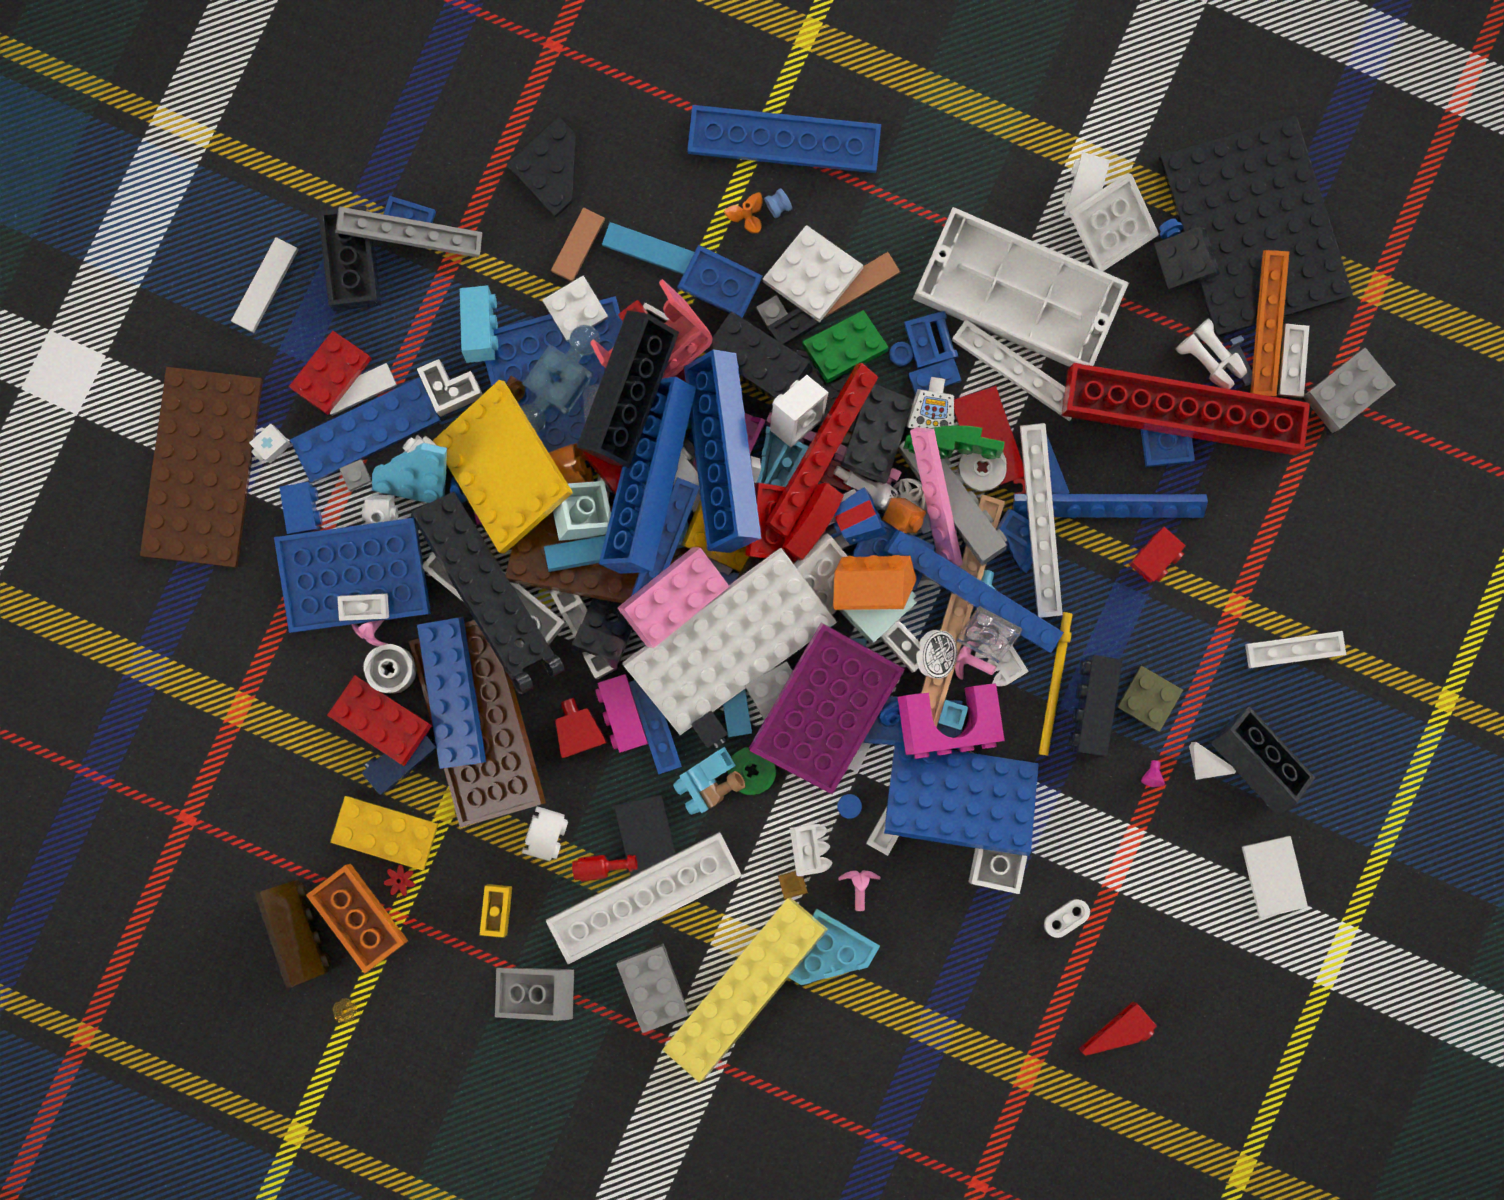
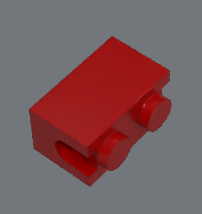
M1162 527L1128 565L1149 583L1155 580L1159 582L1168 573L1166 570L1167 566L1171 562L1176 564L1184 555L1182 550L1186 545L1167 528Z

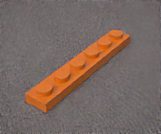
M1263 250L1250 393L1266 396L1277 395L1289 262L1288 251Z

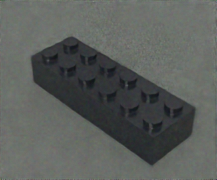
M627 310L577 448L608 464L625 468L630 467L677 340L678 331L648 313Z

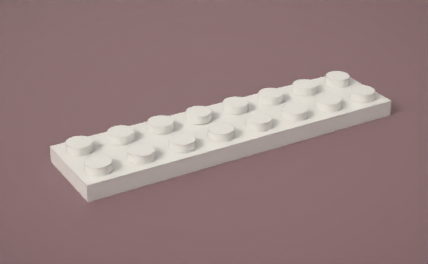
M718 832L546 919V922L567 964H570L742 875L721 833Z

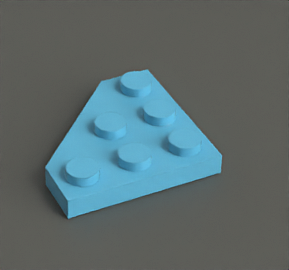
M422 443L416 446L415 450L409 453L404 452L392 458L391 462L385 465L380 464L376 466L372 473V491L425 503H431L445 496L447 448Z
M816 909L813 917L828 930L789 978L800 985H804L813 981L867 968L880 945Z

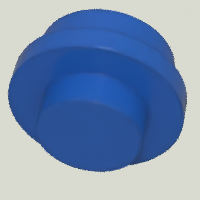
M1176 219L1164 222L1159 227L1161 238L1168 239L1181 234L1180 231L1183 229L1181 222H1178Z

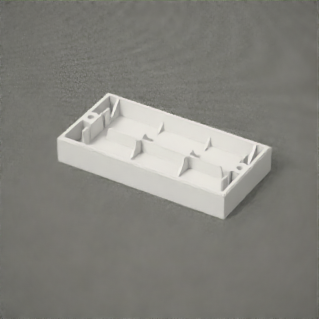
M953 207L913 300L939 311H945L946 314L962 321L967 319L978 328L1070 367L1073 363L1093 366L1129 283ZM939 253H944L946 256L941 257ZM1098 321L1103 322L1104 325H1099Z

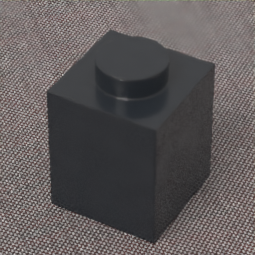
M709 711L691 724L707 748L713 746L716 749L726 742L724 737L728 734L712 711Z

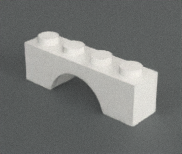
M559 591L550 592L575 637L588 610L581 596ZM586 652L582 653L595 679H599L616 670L603 658Z

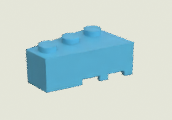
M767 426L765 444L762 450L761 471L757 483L786 487L809 446L798 441L790 447L771 432L770 427Z

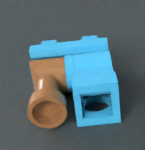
M725 747L681 774L680 779L673 784L678 794L681 795L689 791L693 799L685 803L691 815L700 811L703 813L723 800L724 795L731 790L738 792L745 788L744 779L737 771L730 773L727 776V781L720 785L714 779L736 766Z

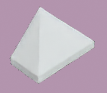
M1191 742L1189 748L1196 780L1235 774L1236 771L1230 764L1199 743Z

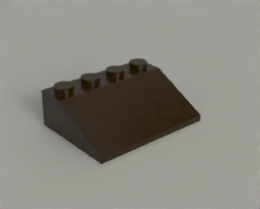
M297 879L255 893L286 988L293 987L329 972L328 967L331 966L330 959L326 952L323 953L321 943H323L322 935L319 929H315L313 923L315 914L312 907L307 905L305 885Z

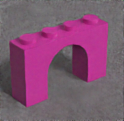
M996 683L965 688L968 722L963 732L954 738L945 736L936 728L932 718L929 692L898 697L906 755L914 754L915 759L929 757V752L937 751V755L951 754L952 748H959L960 752L974 750V745L982 744V749L997 747L996 742L1005 741Z

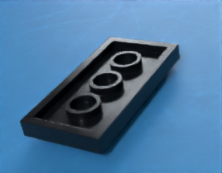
M874 384L858 412L841 467L885 484L888 481L914 400Z

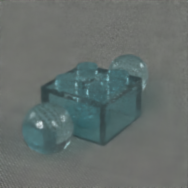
M579 325L574 328L569 339L571 348L566 355L549 344L522 383L527 390L537 396L532 404L521 406L536 433L540 432L545 425L546 417L544 411L548 405L567 415L593 378L591 372L578 362L583 355H591L595 352L591 345L593 339L600 344V335L594 327ZM560 376L562 381L554 383V379Z

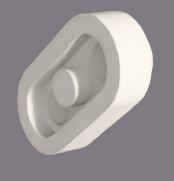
M1079 899L1069 901L1046 917L1044 922L1046 932L1056 938L1063 937L1089 918V906ZM1074 907L1080 908L1078 916H1074L1072 913ZM1055 920L1060 922L1058 929H1053L1052 923Z

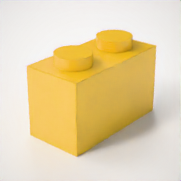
M485 885L480 935L507 936L512 886Z

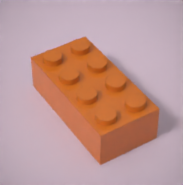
M351 864L343 866L306 895L364 974L408 942L407 938Z

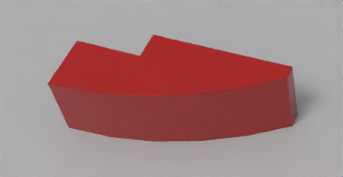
M827 482L817 484L782 548L798 560H803L826 530L844 495Z

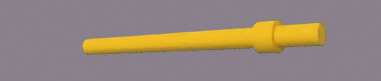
M1063 612L1060 630L1064 633L1058 641L1039 748L1040 755L1048 756L1066 649L1072 635L1070 633L1072 613Z

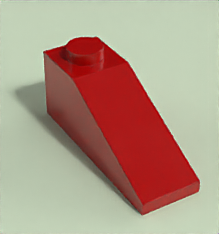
M1133 1001L1085 1042L1079 1050L1086 1056L1138 1043L1141 1040L1146 1041L1154 1034L1153 1029L1157 1026L1144 1010Z

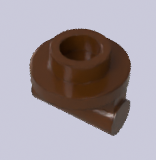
M510 376L506 384L516 401L519 402L525 394V385L522 381Z

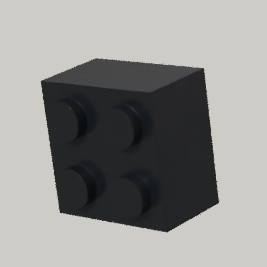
M1197 227L1154 243L1167 287L1170 290L1176 291L1220 275L1207 231L1202 227Z

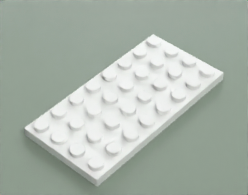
M782 548L731 583L729 588L655 648L644 646L623 662L627 671L679 735L692 727L691 724L706 713L715 711L744 690L746 684L766 674L808 644L821 622L829 627L837 623Z

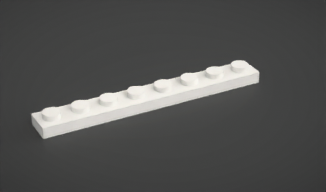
M1046 424L1020 426L1037 616L1040 618L1060 616L1063 614Z

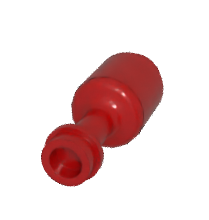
M605 855L580 857L572 862L573 877L581 882L605 879L608 877L609 871L628 868L629 872L638 869L636 855H627V859L608 861Z

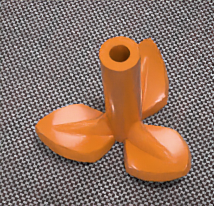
M758 192L751 195L743 203V209L738 205L727 207L724 210L727 218L734 222H739L745 218V229L751 233H759L762 227L761 221L753 216L752 213L759 212L762 208L763 200L761 193Z

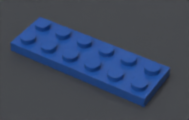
M419 377L290 439L310 483H314L339 471V468L371 456L441 422Z
M460 617L418 624L417 628L439 767L441 769L486 762L464 618Z

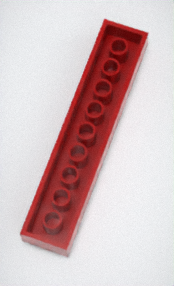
M1073 363L1067 372L1061 416L1297 455L1305 448L1310 403Z

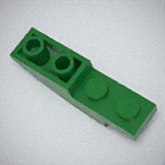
M952 425L930 428L935 431L940 459L951 458L954 449L965 455L975 453L980 454L986 459L1000 458L1004 449V441L981 437L982 428ZM908 435L903 449H908L909 452L915 454L911 435Z

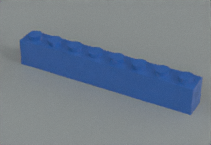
M895 530L884 548V551L892 556H911L914 570L1047 652L1051 653L1064 633L900 530Z

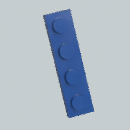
M636 680L629 682L658 774L682 767L666 717Z

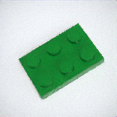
M864 310L802 343V347L826 383L852 371L858 363L865 364L888 352L889 348Z

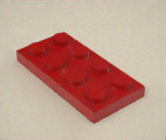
M357 676L352 678L327 715L403 766L407 764L432 727V725L380 691L375 690Z

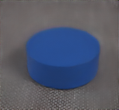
M905 342L895 343L889 351L890 361L898 367L908 365L913 358L911 346Z
M846 794L839 799L837 809L843 817L854 818L861 812L862 804L857 796Z

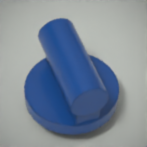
M452 477L450 493L455 492L459 501L463 503L468 499L456 479Z
M897 699L885 704L878 717L884 725H896L901 721Z

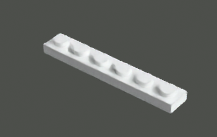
M967 319L964 321L952 338L953 342L1058 414H1062L1065 393L1063 385ZM1062 416L1068 421L1072 419V417Z

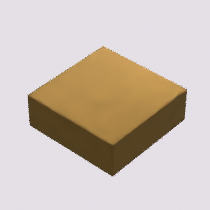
M796 870L778 875L784 900L808 893L803 876H797Z

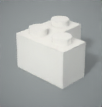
M439 359L417 369L435 411L440 417L475 402L483 395L471 371L450 380Z

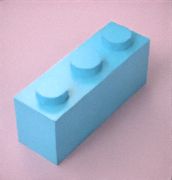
M488 285L460 288L461 349L466 363L495 360V350H498L497 336H494V329H498L496 315H493V309L497 308L495 294H491Z

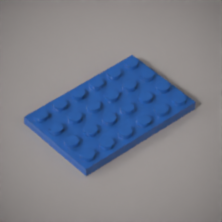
M414 518L274 537L289 633L431 613L419 532ZM388 593L389 618L339 621L337 596Z
M895 742L884 834L1030 856L1039 764L952 750L951 754L937 755V751L929 752V757L915 759L914 754L906 755L904 743Z

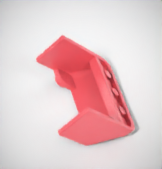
M662 279L659 284L668 298L664 304L663 311L666 317L669 318L664 324L679 332L663 378L675 377L684 369V366L703 353L711 345L713 338L707 327L688 303ZM593 339L590 343L601 365L606 368L613 348L607 351Z

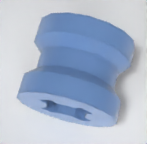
M781 188L773 196L768 195L764 198L768 209L775 218L780 217L783 211L792 210V205Z

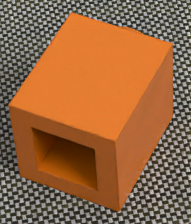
M891 498L882 520L904 533H917L923 525L926 511L906 498Z

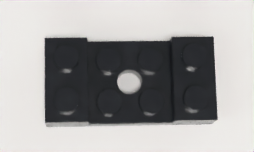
M592 598L584 620L580 624L572 643L571 653L586 652L603 658L612 668L617 669L633 630L632 626L618 609L623 603ZM612 613L617 616L618 620L608 622L604 616Z

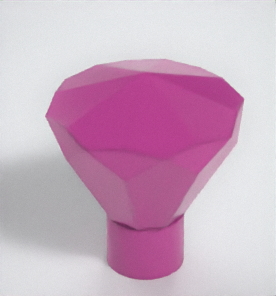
M1151 761L1150 769L1142 777L1141 782L1151 787L1164 786L1165 782L1160 772L1161 762Z

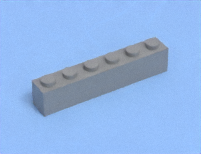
M903 442L898 447L899 453L921 482L916 456L909 452L908 449H903L905 443ZM948 457L941 459L955 529L983 566L1006 550L1007 545L1005 542L1007 538L1000 529L995 530L991 524L993 519L989 513L979 508L977 505L979 500L972 491L968 492L963 486L965 481L958 472L954 473L949 467L951 462Z

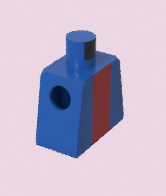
M865 487L840 503L834 515L836 522L828 525L826 528V533L833 539L843 535L849 544H856L887 534L871 494Z

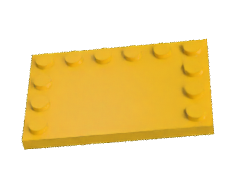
M498 380L433 440L436 446L447 448L446 464L499 553L505 554L573 494L505 381Z

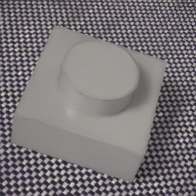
M777 295L756 307L767 328L770 324L788 314Z
M362 459L339 468L349 491L372 482Z

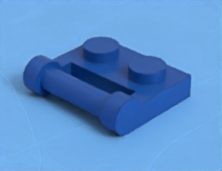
M945 311L904 322L917 369L959 357L957 350H954L945 321L947 319ZM931 323L937 324L944 353L939 354L930 326Z

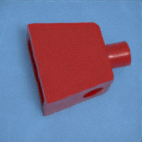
M574 698L561 702L565 716L555 719L562 758L607 743L589 708L579 711Z

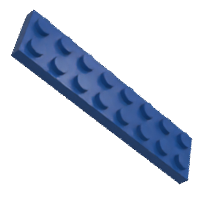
M692 105L687 152L694 155L876 173L881 124Z

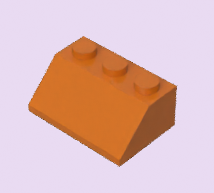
M872 555L868 557H841L834 575V610L904 609L917 580L911 556Z

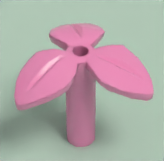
M384 620L367 622L360 627L357 624H352L356 634L362 639L365 638L368 643L375 646L388 644L377 640L374 636V633Z
M972 640L960 650L955 665L956 675L959 679L963 680L965 664L976 667L990 675H993L996 666L971 655V652L981 644L979 641Z
M856 870L846 872L838 880L852 879L855 886V910L864 911L865 889L869 884L870 878L880 880L881 877L866 870H863L861 873Z

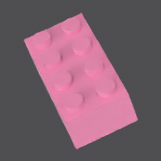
M692 547L621 604L618 609L645 645L655 648L730 586L704 551L699 547Z

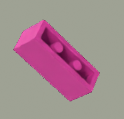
M627 675L599 682V688L595 689L599 703L604 702L606 712H603L606 726L611 725L613 735H610L613 748H618L619 753L648 744Z

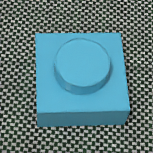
M945 700L938 723L962 730L968 707Z

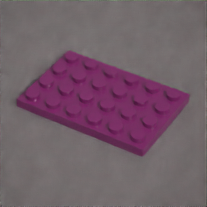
M821 622L751 743L749 750L833 795L905 669Z

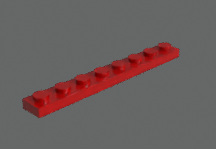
M858 363L854 367L765 522L782 537H788L878 379V376L863 363Z

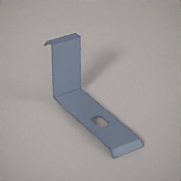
M1240 335L1230 340L1233 345L1229 348V352L1240 355L1247 369V374L1242 377L1245 386L1251 384L1252 370L1240 347V344L1244 341V338Z

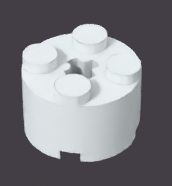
M393 644L376 647L367 655L364 662L365 677L369 685L380 692L400 693L413 683L417 669L411 653ZM393 664L395 671L388 674V670L385 668L387 665Z
M536 806L535 812L539 814L532 817L525 839V844L529 846L528 848L523 847L522 853L550 861L551 858L557 859L561 846L557 840L559 834L564 836L568 821L564 819V814Z

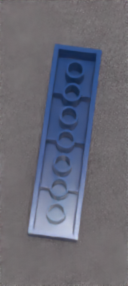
M713 349L684 366L686 383L696 387L690 418L708 551L732 553L761 539V529L736 353Z
M677 377L662 378L630 467H622L599 561L600 565L620 574L653 572L656 562V555L661 541L664 521L667 516L669 500L678 470V462L696 387Z

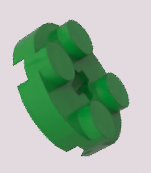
M749 747L739 750L732 756L731 759L736 766L728 770V775L737 771L745 782V788L739 792L747 795L760 794L772 785L776 776L774 763L751 752ZM752 764L757 765L756 770L759 771L758 775H752L751 778L747 777L748 772L745 770V767H751Z

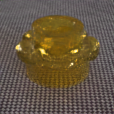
M341 999L340 1002H336L333 1006L334 1018L339 1022L345 1021L348 1023L352 1021L355 1017L354 1014L357 1013L356 1005L351 1003L350 999Z

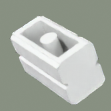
M898 620L880 639L913 673L919 668L916 654L917 650L920 651L921 645Z

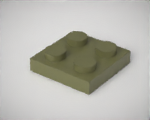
M1140 666L1116 708L1160 732L1183 689Z

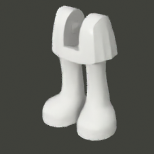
M1209 318L1176 347L1177 352L1180 354L1191 353L1197 357L1210 372L1209 379L1221 388L1231 389L1234 386V381L1224 371L1226 367L1238 378H1242L1247 374V369L1238 353L1231 354L1222 345L1214 333V324ZM1198 338L1203 340L1222 361L1221 363H1218L1208 353Z

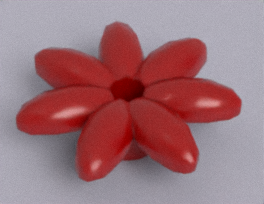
M402 864L398 866L397 873L392 869L387 870L391 879L384 881V884L388 886L393 885L390 892L391 895L400 890L402 895L406 896V886H415L413 881L408 880L413 875V871L404 873Z

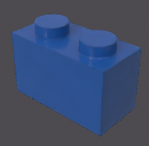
M309 482L280 486L287 534L293 535L320 531L319 525H322L323 521L320 510L317 511L316 501H319L317 488L313 487Z

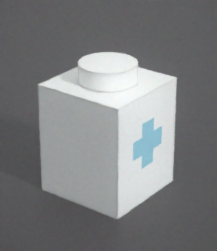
M269 424L249 442L254 448L251 452L261 462L265 460L269 463H272L292 445L272 424Z

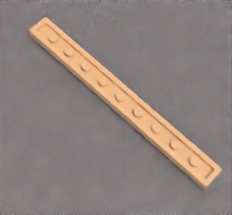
M982 494L978 506L982 511L986 510L993 519L991 524L996 530L1005 501ZM966 545L962 556L963 565L959 567L981 580L986 564L982 566ZM951 593L940 631H947L953 636L958 656L973 606ZM955 665L952 671L941 679L926 676L921 693L929 692L932 718L936 728Z

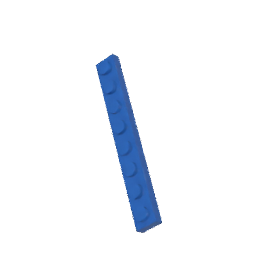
M1014 494L1012 510L1025 518L1028 517L1026 494ZM1052 494L1054 517L1204 518L1208 503L1207 494Z

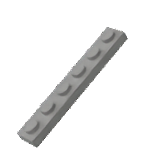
M338 208L335 233L477 258L480 256L482 232L350 208Z

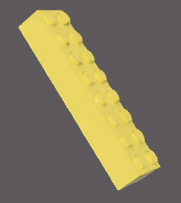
M787 898L663 1048V1051L699 1083L703 1081L828 929L792 898Z

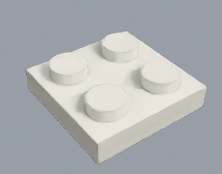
M584 276L542 300L567 342L608 318Z

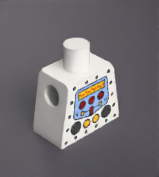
M931 377L929 391L917 390L906 423L908 428H934L954 425V396L943 393L945 379Z

